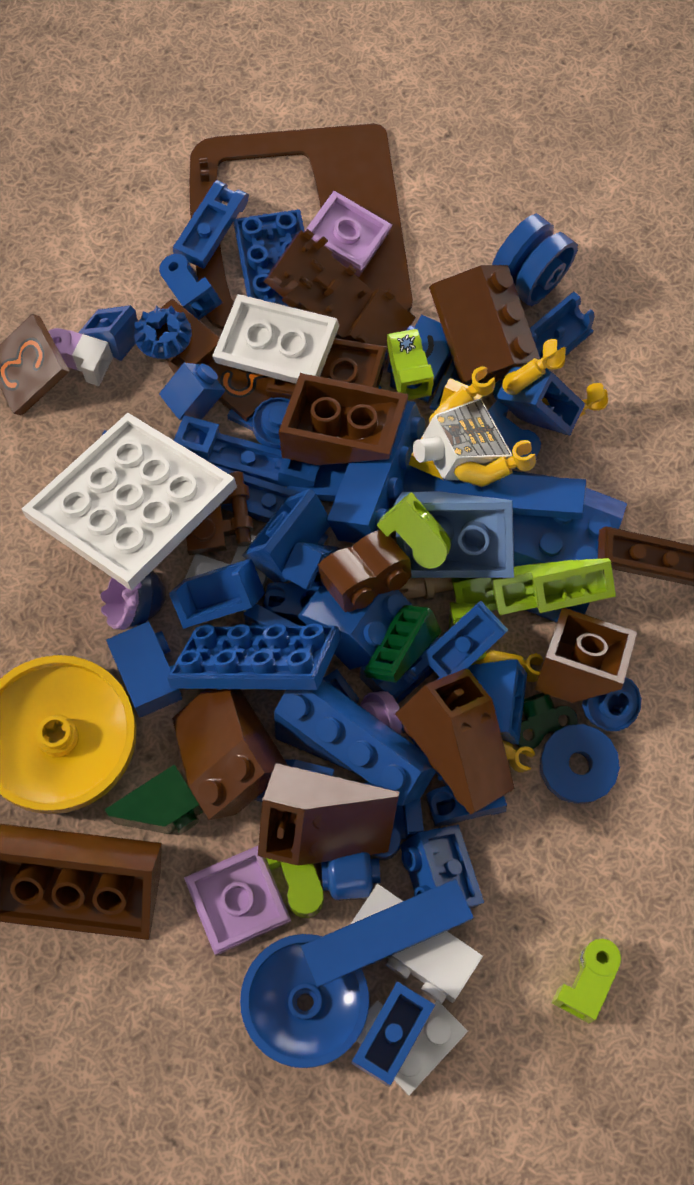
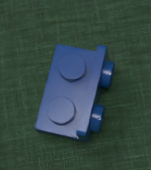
M459 824L418 832L401 843L402 862L409 873L414 896L457 879L469 908H475L484 903Z

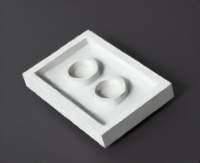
M237 294L212 357L218 364L296 384L300 373L320 377L338 331L339 323L337 318Z

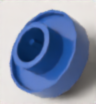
M282 397L270 398L262 402L255 409L252 419L253 434L262 445L281 450L279 429L289 405V399Z
M625 677L621 690L585 699L582 702L585 716L593 725L606 731H620L628 728L637 719L641 710L642 698L636 684L631 679Z

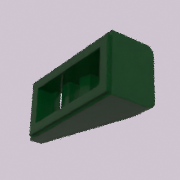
M412 605L402 606L387 629L381 645H378L364 670L366 677L395 683L399 681L442 632L430 608Z

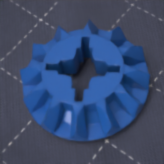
M156 305L154 311L149 313L143 311L141 319L135 322L134 339L136 345L144 354L152 358L167 359L177 356L190 343L192 336L191 324L184 312L179 313L172 306L168 309H160ZM167 323L169 332H164L159 340H157L155 329H161Z

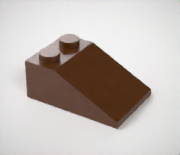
M300 373L279 429L282 458L314 465L389 459L407 405L408 394Z
M204 689L172 718L188 786L208 820L234 816L267 789L276 763L288 766L240 689Z

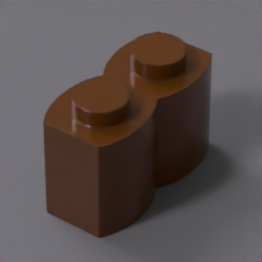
M381 530L366 535L352 547L343 548L330 554L318 564L321 583L344 612L367 607L378 594L399 590L412 577L410 558L390 535L386 536Z

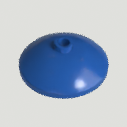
M292 935L272 943L252 962L242 984L240 997L241 1014L250 1038L265 1055L289 1067L314 1068L338 1059L357 1041L368 1015L369 991L362 969L322 987H316L300 946L322 937L319 935ZM309 995L312 997L314 1003L310 1010L303 1011L298 1008L297 1000L300 996Z

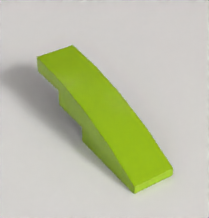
M609 558L567 560L515 566L514 578H451L456 603H478L482 601L483 603H488L490 611L498 610L499 615L536 607L540 613L616 597L612 566Z

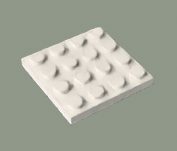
M127 413L22 508V511L28 520L132 591L237 488L235 478Z

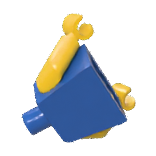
M556 339L547 340L543 344V357L541 359L534 358L523 367H512L505 378L495 384L493 390L494 398L508 407L509 411L520 420L568 436L571 435L578 418L586 414L585 410H603L608 404V392L604 389L602 383H593L587 386V399L581 400L553 372L545 370L546 368L557 370L564 366L566 347L557 350Z
M492 650L486 653L485 658L472 663L468 669L493 701L510 766L515 771L523 773L531 768L519 762V754L534 757L535 752L527 746L520 747L517 750L513 749L512 744H519L526 681L536 682L541 672L533 670L530 664L541 665L544 660L537 653L529 655L524 660L518 654Z

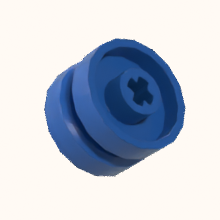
M536 213L528 216L509 234L498 250L492 265H508L519 299L532 307L543 300L565 276L575 259L578 244L562 232L554 234V225Z

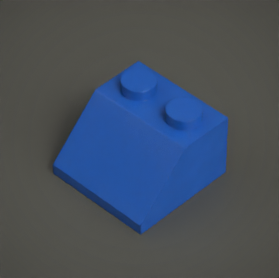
M308 489L286 498L242 556L245 559L252 558L254 566L273 582H288L282 576V572L296 543L308 542L323 545L326 542L328 535L325 532L330 527L327 522L328 514L317 494L312 489Z
M321 584L298 617L306 625L315 623L321 626H338L341 639L334 654L351 670L368 665L378 645H381L387 629L403 605L412 604L399 590L378 594L372 603L363 609L344 612L325 586Z

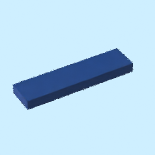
M454 879L300 947L316 987L319 988L473 920L474 917L457 879Z

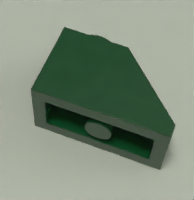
M172 765L104 809L114 824L164 834H171L175 830L179 834L186 832L199 822L197 816L203 813L201 806L175 765Z

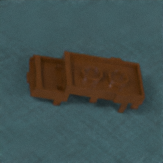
M306 229L304 232L301 230L295 235L264 280L268 286L283 297L282 301L289 307L337 318L339 323L335 336L337 339L387 346V334L406 331L416 318L394 299L397 294L391 289L385 292L381 287L376 291L369 288L354 275L357 271L354 267L349 265L346 268L332 256L333 252L324 246L328 242L325 237L322 236L316 242L311 239L315 234L309 229ZM388 353V357H387V360H386V364H387V362H388L389 359H390V358H389V353Z

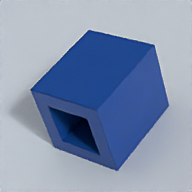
M183 363L159 395L179 420H182L184 415L203 419L226 390L217 380V373L208 365Z

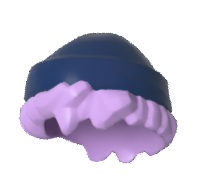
M153 570L132 591L111 577L108 589L100 594L102 601L106 603V605L101 607V613L107 617V624L113 629L125 630L137 627L154 617L163 607L166 599L165 586Z

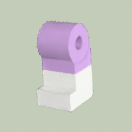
M61 328L50 329L48 332L67 367L82 371L87 383L100 386L113 359L108 342Z

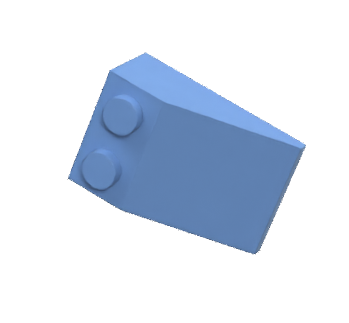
M440 491L412 492L447 532L451 540V547L442 565L437 568L428 569L416 562L413 557V549L396 532L397 544L410 558L411 578H514L512 500ZM402 492L394 506L410 492Z

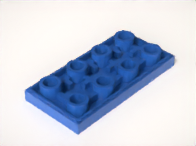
M300 209L233 219L246 295L288 306L282 301L283 297L268 286L264 280L295 235L301 230L305 231Z
M315 623L306 626H284L282 624L248 626L246 624H239L234 627H214L209 624L196 627L170 671L167 680L171 688L318 690L341 639L339 627L321 626Z

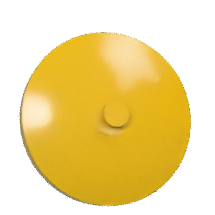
M53 655L25 662L9 671L0 679V795L17 807L35 813H67L86 807L99 800L122 778L135 749L136 719L126 692L108 671L83 658Z

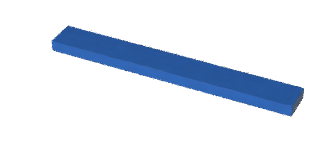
M348 464L321 465L314 486H287V488L299 492L312 489L320 501L334 502ZM411 468L407 470L403 481V492L440 491L512 500L513 514L583 519L586 479L510 474L487 486L479 487L460 480L440 479L417 468Z

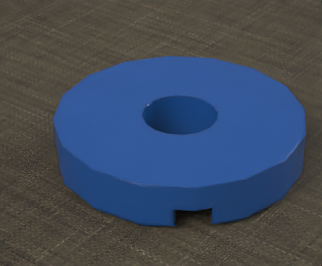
M585 724L568 725L554 732L543 745L540 754V775L545 785L555 796L569 803H591L607 795L615 785L620 770L618 752L611 739L599 729ZM572 754H581L587 759L589 769L585 775L576 774L571 770L569 760Z

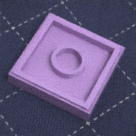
M333 191L306 229L315 234L311 238L315 242L322 236L325 237L328 242L324 246L333 252L332 256L346 268L349 265L357 270L355 275L360 277L389 234L392 224Z
M258 846L184 877L215 956L291 922L266 859L258 856Z

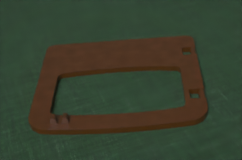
M371 123L217 136L204 139L194 147L190 155L191 218L213 183L217 180L218 166L222 162L290 155L306 156L309 159L314 175L320 209L332 192L336 191L392 224L389 234L358 278L373 291L380 287L385 292L391 289L397 294L394 299L408 311L411 310L413 298L386 129L382 125ZM219 244L206 267L203 269L196 266L198 281L206 277L223 302L205 315L213 326L223 330L235 301L230 296L224 271L221 245Z

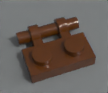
M235 471L229 473V475L235 478L237 488L186 537L189 555L227 550L225 536L236 535V543L239 547H246L252 543L250 532L254 529L253 518L248 516L247 500L250 498L249 486L244 483L243 472ZM232 503L233 518L223 521L222 505Z

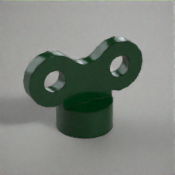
M539 693L524 699L523 713L526 720L521 722L520 739L517 745L519 747L536 748L546 734L556 732L568 725H577L578 717L576 712L568 706H557L554 708L551 696L545 693ZM564 714L568 721L566 725L561 726L558 719ZM526 729H530L533 733L530 740H525L523 737Z

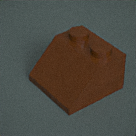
M562 608L534 690L571 703L621 690L637 632L567 608Z

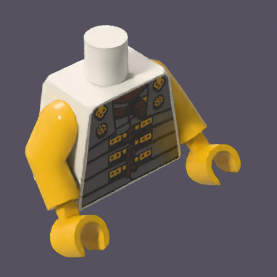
M484 366L478 367L473 371L472 384L468 388L462 386L434 411L429 418V425L422 436L423 439L416 440L413 445L415 459L419 463L433 461L443 479L460 480L479 487L487 486L512 474V469L516 467L521 471H530L536 464L535 454L521 457L532 451L531 442L527 440L517 442L513 446L512 456L482 399L474 400L473 397L477 394L481 396L491 394L495 387L494 378L485 384L478 383L479 380L487 375V368Z

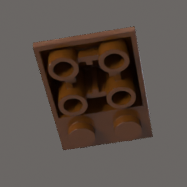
M468 668L424 685L395 713L403 724L405 732L415 740L427 756L432 768L439 772L453 791L456 800L466 808L470 815L515 789L493 701Z
M276 763L262 799L258 856L299 866L332 861L366 852L369 855L389 852L399 792Z

